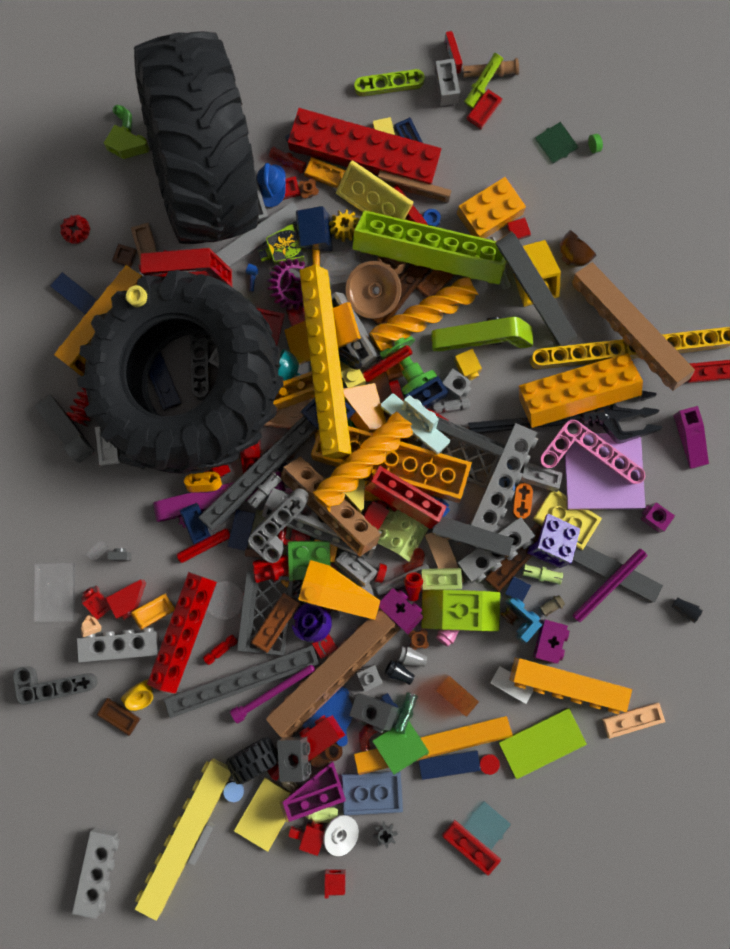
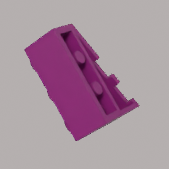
M329 762L280 802L286 822L294 821L346 801L334 762Z

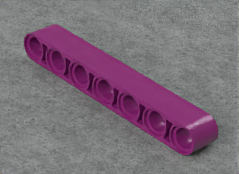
M274 472L276 476L278 475L281 478L282 472ZM234 482L221 485L216 491L192 492L153 502L156 521L162 522L181 517L179 510L194 503H198L201 512H204ZM279 482L275 489L286 491L284 482Z

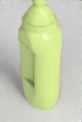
M328 807L305 817L317 823H330L338 816V809Z

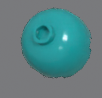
M283 349L280 352L278 375L283 377V381L300 376L298 373L299 361L294 354Z

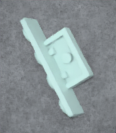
M391 394L381 403V408L390 416L397 411L403 418L411 422L413 435L436 454H439L450 443V440L436 429L439 419L435 413L428 411L419 400L409 395L403 402L395 394Z

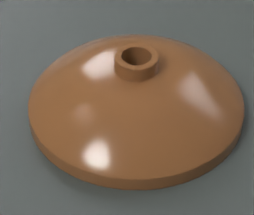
M379 261L364 262L358 265L349 275L346 283V297L357 314L366 318H381L391 313L397 306L401 297V282L395 270L389 265ZM376 287L379 288L378 294H375L374 289Z

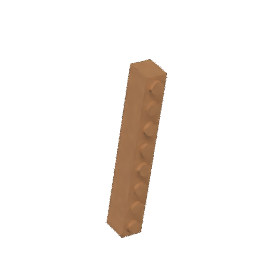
M593 262L575 273L572 284L576 291L583 294L586 301L597 309L599 315L610 323L611 328L623 337L624 342L635 350L637 356L648 364L650 370L661 378L665 386L674 391L691 378L695 369Z
M379 608L375 620L369 618L363 625L358 626L354 634L345 639L335 652L328 655L326 661L321 666L316 667L312 674L306 680H303L292 694L285 697L284 702L270 712V715L266 718L268 723L280 737H291L400 630L398 626Z

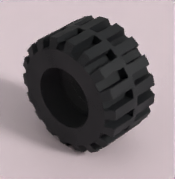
M264 737L229 757L225 764L236 784H244L278 763V752L270 737Z

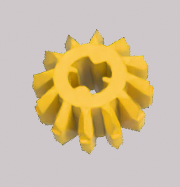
M346 209L345 213L342 214L339 210L337 212L338 216L332 215L333 221L329 222L331 227L330 233L335 234L336 240L342 237V242H345V238L352 241L354 230L360 219L355 217L354 212L348 214Z

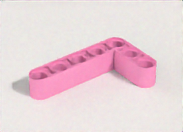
M570 420L565 423L540 456V464L544 468L555 467L573 442H575L627 482L639 484L645 479V471L577 420ZM569 424L577 426L576 434L568 432L567 427ZM585 435L592 437V445L587 446L583 443ZM562 439L565 441L566 446L563 450L557 449L555 445L556 440ZM601 447H606L609 451L608 456L605 458L599 455ZM550 454L553 456L554 462L552 465L544 463L545 455ZM617 458L624 461L622 469L615 467V460ZM633 470H637L640 474L637 481L631 479L630 474Z

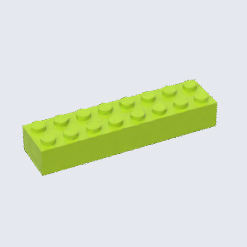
M364 210L354 230L353 250L411 263L416 266H424L433 270H441L454 275L466 276L471 279L487 281L492 284L500 285L506 265L504 257L495 244L497 241Z

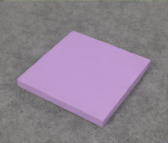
M595 433L643 469L641 437L618 444L607 433ZM585 435L583 443L587 446L592 445V437ZM573 442L564 454L567 510L645 509L644 481L639 484L627 482ZM601 447L599 455L604 458L608 456V449ZM617 458L615 460V467L622 469L624 461ZM637 470L631 472V479L634 481L639 479L640 474Z

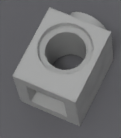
M454 369L451 370L443 381L448 393L459 400L462 396L466 398L472 389L469 387L472 381ZM460 382L463 388L457 390L452 384Z
M375 664L357 672L365 692L383 684Z

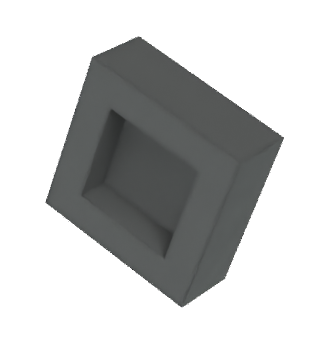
M114 548V552H108V560L131 561V553L126 552V548Z

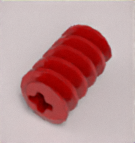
M80 387L84 392L76 393L80 397V399H73L77 406L71 405L70 409L73 412H67L66 415L71 420L88 427L84 421H91V419L87 416L84 408L88 406L89 401L86 389Z

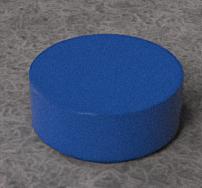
M428 209L423 213L422 217L429 226L437 227L440 224L441 215L437 210Z

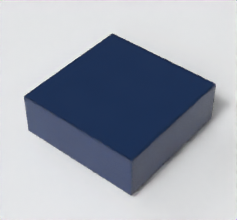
M513 576L504 594L511 598H518L523 602L531 585Z

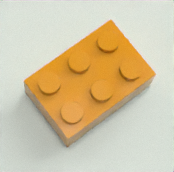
M504 177L460 204L457 215L472 236L487 238L506 226L508 222L522 216L526 206L507 178Z

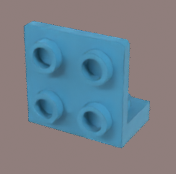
M507 598L505 602L528 622L523 623L516 630L518 633L516 638L521 642L527 643L542 626L539 622L540 618L533 611H526L524 609L525 604L518 598Z

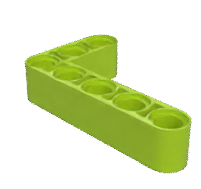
M518 317L495 319L431 331L433 351H448L506 341L517 348L533 346L532 326Z

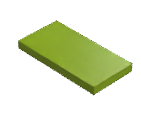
M569 708L512 735V737L498 742L516 779L587 745Z

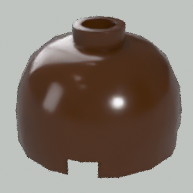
M569 230L560 242V252L563 255L561 259L568 266L570 264L576 267L585 266L597 255L584 241L577 238V234Z

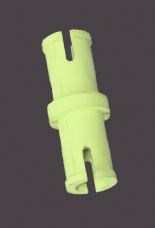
M524 564L522 576L536 578L540 582L548 581L561 585L562 580L558 578L563 579L562 572L547 570L543 566L538 568Z

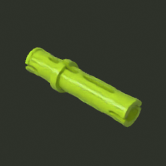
M493 53L477 82L471 86L472 90L464 100V103L469 107L474 108L481 94L484 95V89L504 60L499 54Z

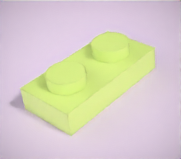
M461 568L422 569L423 590L462 589Z

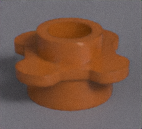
M310 178L309 181L299 182L298 187L302 191V198L306 199L318 195L319 190L316 188L315 179Z
M424 629L419 632L412 630L409 633L411 638L410 648L414 650L421 647L424 649L428 648L429 643L426 637L428 632Z

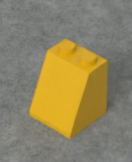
M546 240L523 246L553 297H559L561 271ZM514 275L523 306L532 305V302Z

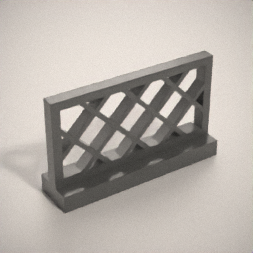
M437 416L439 420L436 429L443 435L449 436L447 437L449 440L454 438L460 444V447L452 450L447 445V452L442 454H449L453 457V452L462 449L465 456L463 460L470 462V460L480 457L483 466L474 470L471 466L467 481L487 488L505 445ZM424 443L421 445V448H429ZM473 446L478 454L468 458L464 448ZM488 453L496 456L494 462L488 465L485 464L482 457ZM484 469L487 474L485 482L478 480L475 472Z
M247 572L237 651L285 655L288 622L282 630L283 639L278 636L282 642L281 651L272 650L271 648L266 653L260 648H250L251 639L258 632L253 626V620L259 615L264 621L266 620L262 613L270 606L274 608L273 604L282 596L275 585L281 580L289 581V577L280 576L275 583H272L269 579L268 581L271 583V586L262 592L258 587V583L254 580V573ZM289 581L288 590L284 592L285 594L288 593L289 597L292 596L293 581ZM274 587L280 596L271 603L264 593ZM257 589H258V591H259L261 594L256 597ZM263 596L269 605L262 611H259L255 606V602L259 597ZM256 609L258 614L254 616V611ZM252 628L256 632L254 635H252Z

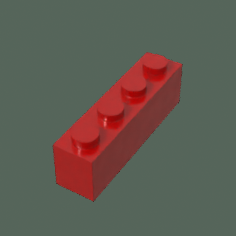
M381 466L371 474L364 488L430 529L440 522L447 507Z

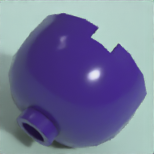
M306 603L302 605L293 618L295 619V626L292 625L295 636L306 642L316 643L322 641L328 636L332 628V618L329 611L315 604Z

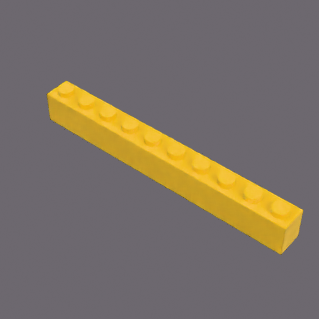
M314 264L299 271L322 456L337 459L350 455L351 445L328 270Z

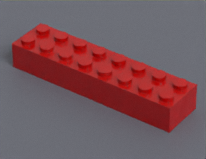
M298 108L288 140L289 151L345 167H348L349 163L354 161L376 176L379 175V171H384L431 185L442 148L302 108Z

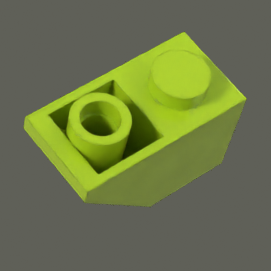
M114 125L104 141L107 151L122 159L148 153L150 150L147 140L143 136H135L124 126L120 128Z

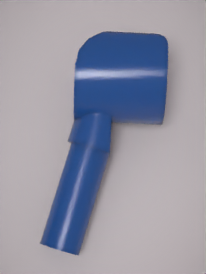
M248 264L246 274L251 275L249 291L253 292L258 268L255 265Z

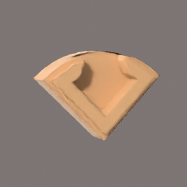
M92 614L86 616L82 623V637L101 631V625Z

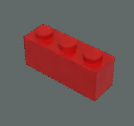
M325 715L315 721L316 726L312 729L307 727L299 733L301 737H307V742L310 744L308 762L345 736L333 715L327 718ZM293 755V761L298 764L297 756Z

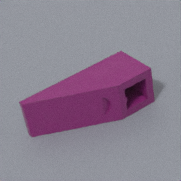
M698 406L678 411L673 416L690 469L709 464L704 423Z

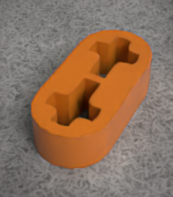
M521 483L515 489L512 512L517 519L520 517L525 519L531 512L533 489L528 483ZM525 487L526 491H529V494L524 496V500H522V493H519V490ZM521 503H524L523 509L527 512L520 516V512H517V509L521 507Z

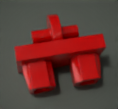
M282 555L275 563H270L266 560H256L252 563L256 583L269 579L277 581L280 576L289 574L288 557L286 555Z

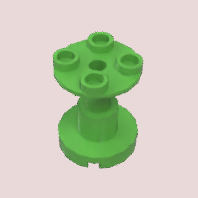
M412 336L406 339L404 337L394 342V347L391 349L387 348L380 353L382 360L405 345L410 347L415 342V339ZM410 356L400 362L404 369L402 374L408 382L401 390L404 396L437 377L434 370L424 373L418 362L413 363Z

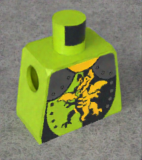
M293 224L266 238L268 248L258 251L262 262L273 259L274 265L279 266L280 261L285 262L286 259H291V261L298 259L299 262H305L303 252L298 245V238Z

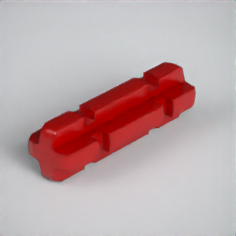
M234 635L228 636L226 641H222L211 650V653H207L203 660L207 665H211L215 662L216 658L218 659L230 647L236 645L238 640Z

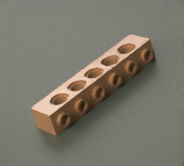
M300 456L283 467L282 481L292 490L304 489L309 496L306 504L359 557L377 545L381 534L376 527L372 526L361 513L351 506L348 500L344 499L341 504L331 506L330 513L315 500L313 491H316L319 484L325 479L312 468L310 463Z

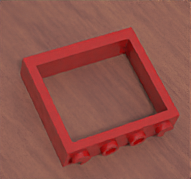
M210 248L141 253V265L138 266L144 276L166 277L168 271L205 270L189 273L211 276L232 287V269Z

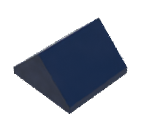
M323 206L296 211L299 248L333 251L331 227L329 226L330 215Z

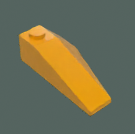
M310 560L298 600L375 620L380 604L378 598L352 582L330 565Z

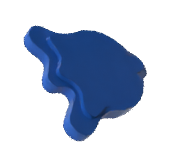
M341 687L302 725L303 728L310 727L312 729L316 726V720L324 715L326 718L333 715L345 733V736L338 740L337 744L342 747L346 746L348 743L347 728L353 717L349 716L352 709L349 690Z

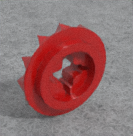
M70 214V217L64 218L63 223L60 225V233L63 239L71 244H79L85 241L90 234L88 221L79 214L74 216ZM77 223V227L80 230H75L73 233V231L70 228L74 227Z

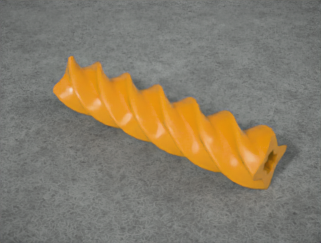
M469 277L460 278L451 286L439 290L435 296H429L423 299L419 305L407 308L403 314L393 316L387 323L377 325L371 330L369 335L379 351L387 348L391 349L394 346V342L402 337L406 339L411 336L412 332L424 331L428 323H438L443 318L444 313H455L459 309L460 304H471L475 300L476 295L479 294Z
M399 412L393 413L386 424L381 425L372 437L366 439L361 444L359 450L351 453L345 463L333 471L331 477L326 478L319 484L317 490L313 491L315 500L330 513L331 506H336L343 502L345 492L354 491L358 487L359 479L367 478L371 475L373 465L382 464L386 459L387 452L395 451L399 448L401 438H408L413 434L411 429L412 423L403 418Z

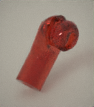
M421 548L414 549L411 562L402 565L405 573L423 565L425 552Z
M366 724L359 732L361 751L370 750L369 739L378 732L372 729L373 725Z

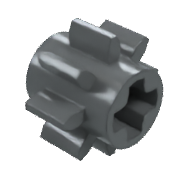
M383 821L381 827L375 826L378 833L374 834L373 838H378L377 846L385 844L387 849L389 843H396L393 836L398 835V832L392 831L393 823L387 826ZM383 831H387L389 834L387 839H384L382 836Z

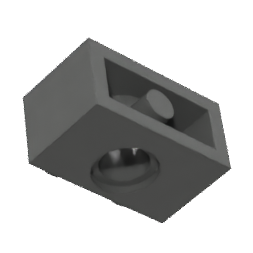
M357 693L349 716L356 718V723L365 726L366 723L373 725V730L383 733L384 730L391 731L399 708L368 695ZM375 709L376 716L372 719L371 711Z
M284 737L277 740L280 782H303L308 779L311 774V764L308 763L310 744L307 742V737ZM293 755L297 756L298 764L293 761Z

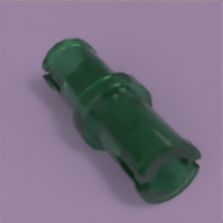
M410 692L406 693L402 708L398 710L399 716L393 727L394 731L399 732L400 729V734H405L409 720L414 715L413 709L418 699L417 695L413 694L411 696Z

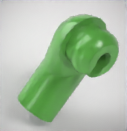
M115 105L113 113L122 120V126L131 131V112L122 105Z

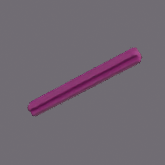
M638 549L572 616L579 623L582 622L647 557L646 552Z

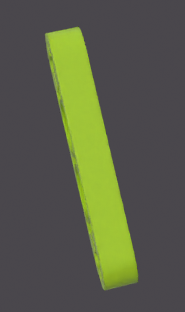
M413 69L363 76L356 79L354 90L359 96H370L418 89L423 86L425 75L421 70ZM414 76H417L419 82L415 81ZM396 78H401L403 84L396 85L393 81ZM379 80H382L385 82L386 85L382 88H379L375 85V83ZM360 84H364L365 89L362 90Z

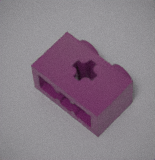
M392 588L380 601L379 608L402 630L409 634L424 618L420 613L422 609L415 603L411 605L406 600L408 596L401 590L397 592ZM400 606L406 610L404 613L398 610Z
M542 619V626L539 629L533 657L559 664V660H563L565 649H562L564 641L567 642L569 637L568 625ZM553 638L556 641V645L551 646L548 640Z

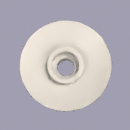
M341 815L334 818L327 825L323 842L330 854L342 856L352 850L357 842L359 833L356 821L350 816Z

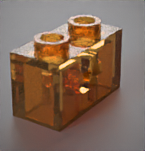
M448 674L435 688L439 694L466 717L479 703L476 698Z

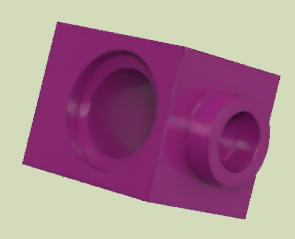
M655 502L651 505H646L640 520L661 533L667 529L675 515ZM653 512H657L660 515L658 522L653 519Z

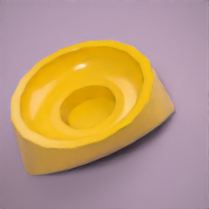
M148 679L134 685L120 698L128 710H141L152 702L153 691L152 687L147 685Z

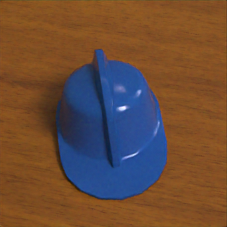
M265 163V166L258 171L256 178L264 205L266 207H274L280 204L285 197L286 175L281 166Z

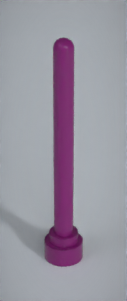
M308 665L245 706L234 707L230 710L232 718L239 724L245 720L247 713L311 674L315 669L314 666Z

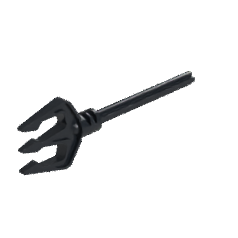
M642 391V395L637 398L644 401L654 398L657 393ZM616 403L597 408L596 411H587L534 428L563 426L570 420H577L585 427H587L588 423L591 427L596 423L597 426H602L603 430L614 442L621 444L660 431L662 426L647 424L643 430L622 431L619 422L639 416L646 418L659 413V409L647 407L640 410L617 407ZM527 417L468 423V429L476 433L512 430L515 423L528 429L532 427Z

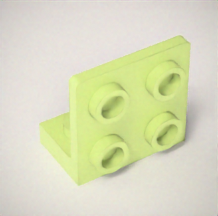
M389 508V513L378 530L382 532L378 544L410 562L428 528L398 510L394 512Z

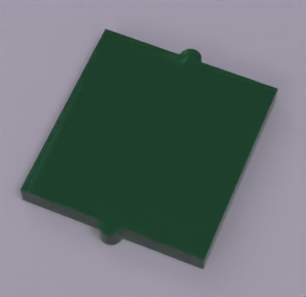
M561 122L551 128H547L545 132L535 138L553 164L562 158H567L570 153L578 149V145Z

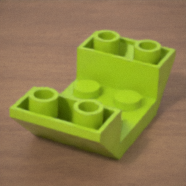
M422 589V616L424 618L421 620V628L499 631L500 592Z

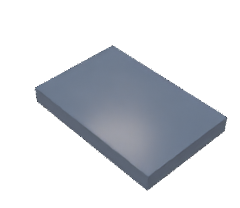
M391 771L370 772L362 775L358 773L341 774L342 790L346 799L343 802V815L403 812L401 771L395 775Z

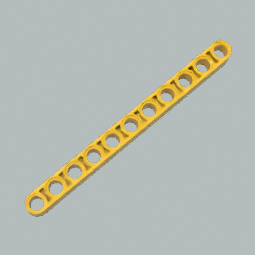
M730 327L662 334L666 340L674 344V348L679 353L721 349L730 346ZM723 334L729 337V341L724 339ZM704 336L709 337L711 343H707L704 339ZM686 338L692 341V345L686 343ZM623 339L537 349L530 358V365L534 369L540 370L592 364L629 353L631 359L639 357L636 352L630 350L629 345ZM610 347H615L618 350V354H613ZM592 349L598 350L600 356H594ZM574 351L581 354L580 359L573 356ZM554 354H560L562 356V360H556L554 358ZM535 356H541L544 362H537Z

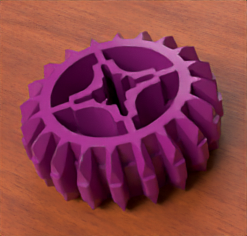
M286 259L285 262L280 261L279 266L275 265L273 267L275 272L269 273L273 278L267 280L268 283H272V286L267 287V289L273 291L270 297H276L274 303H280L281 308L286 307L287 310H292V308L299 310V306L304 308L300 277H295L289 270L294 269L300 273L299 270L309 267L305 266L304 261L299 262L298 259H293V261ZM281 277L284 280L282 286H280ZM291 281H297L294 283V288H288ZM290 292L295 297V300L288 299L283 293Z

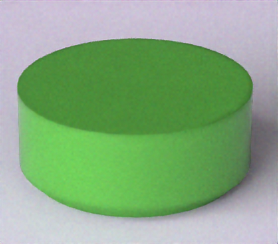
M598 133L592 134L588 138V145L593 154L601 152L603 148V141Z

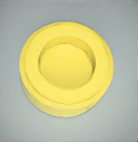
M132 286L126 292V300L134 307H141L147 301V292L141 286Z

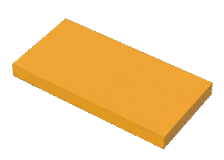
M350 302L334 307L333 314L338 348L361 339ZM305 320L284 330L290 352L296 356L299 365L310 361Z

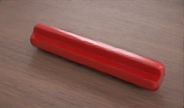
M405 345L364 371L362 375L366 382H369L412 355L413 352L408 345Z
M223 529L177 553L179 562L184 563L230 538V533L227 529Z

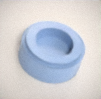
M235 781L229 782L224 788V796L230 802H237L244 795L243 785H237Z

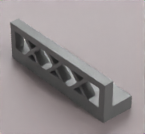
M446 517L441 518L432 532L433 535L507 558L510 555L514 538Z

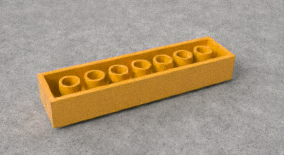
M348 426L351 453L359 450L361 444L366 439L372 437L374 433ZM318 431L311 453L312 460L335 467L344 464L348 456L337 459L322 456L320 433ZM400 441L399 448L395 451L387 452L386 459L382 464L373 465L372 473L381 466L426 494L460 504L472 462L442 453L436 454L432 450Z

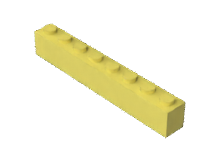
M214 758L210 762L206 761L201 772L204 775L201 781L197 779L192 788L194 794L191 799L187 798L182 808L185 810L183 816H178L173 825L176 828L174 834H169L164 843L166 849L163 854L159 853L154 863L157 865L154 873L150 871L145 880V883L148 884L144 891L141 890L135 900L138 903L135 910L155 921L161 915L231 776L226 764Z

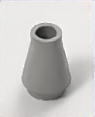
M401 646L397 655V661L401 662V665L425 667L427 656L408 646Z

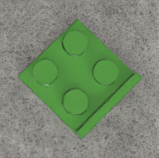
M289 541V581L304 580L310 560L330 565V541Z
M408 719L393 727L391 731H387L373 740L374 745L393 775L429 754L428 749Z

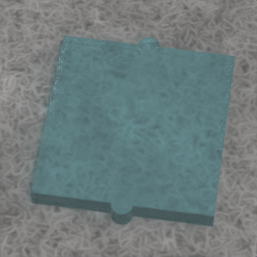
M483 801L479 808L472 812L471 818L463 827L491 850L499 839H503V834L510 827L511 823Z

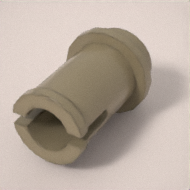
M554 595L552 600L539 606L543 615L548 617V615L559 608L562 610L565 602L560 595Z

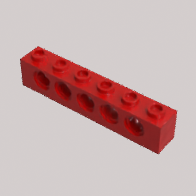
M188 572L147 685L160 691L176 694L215 589L216 581Z

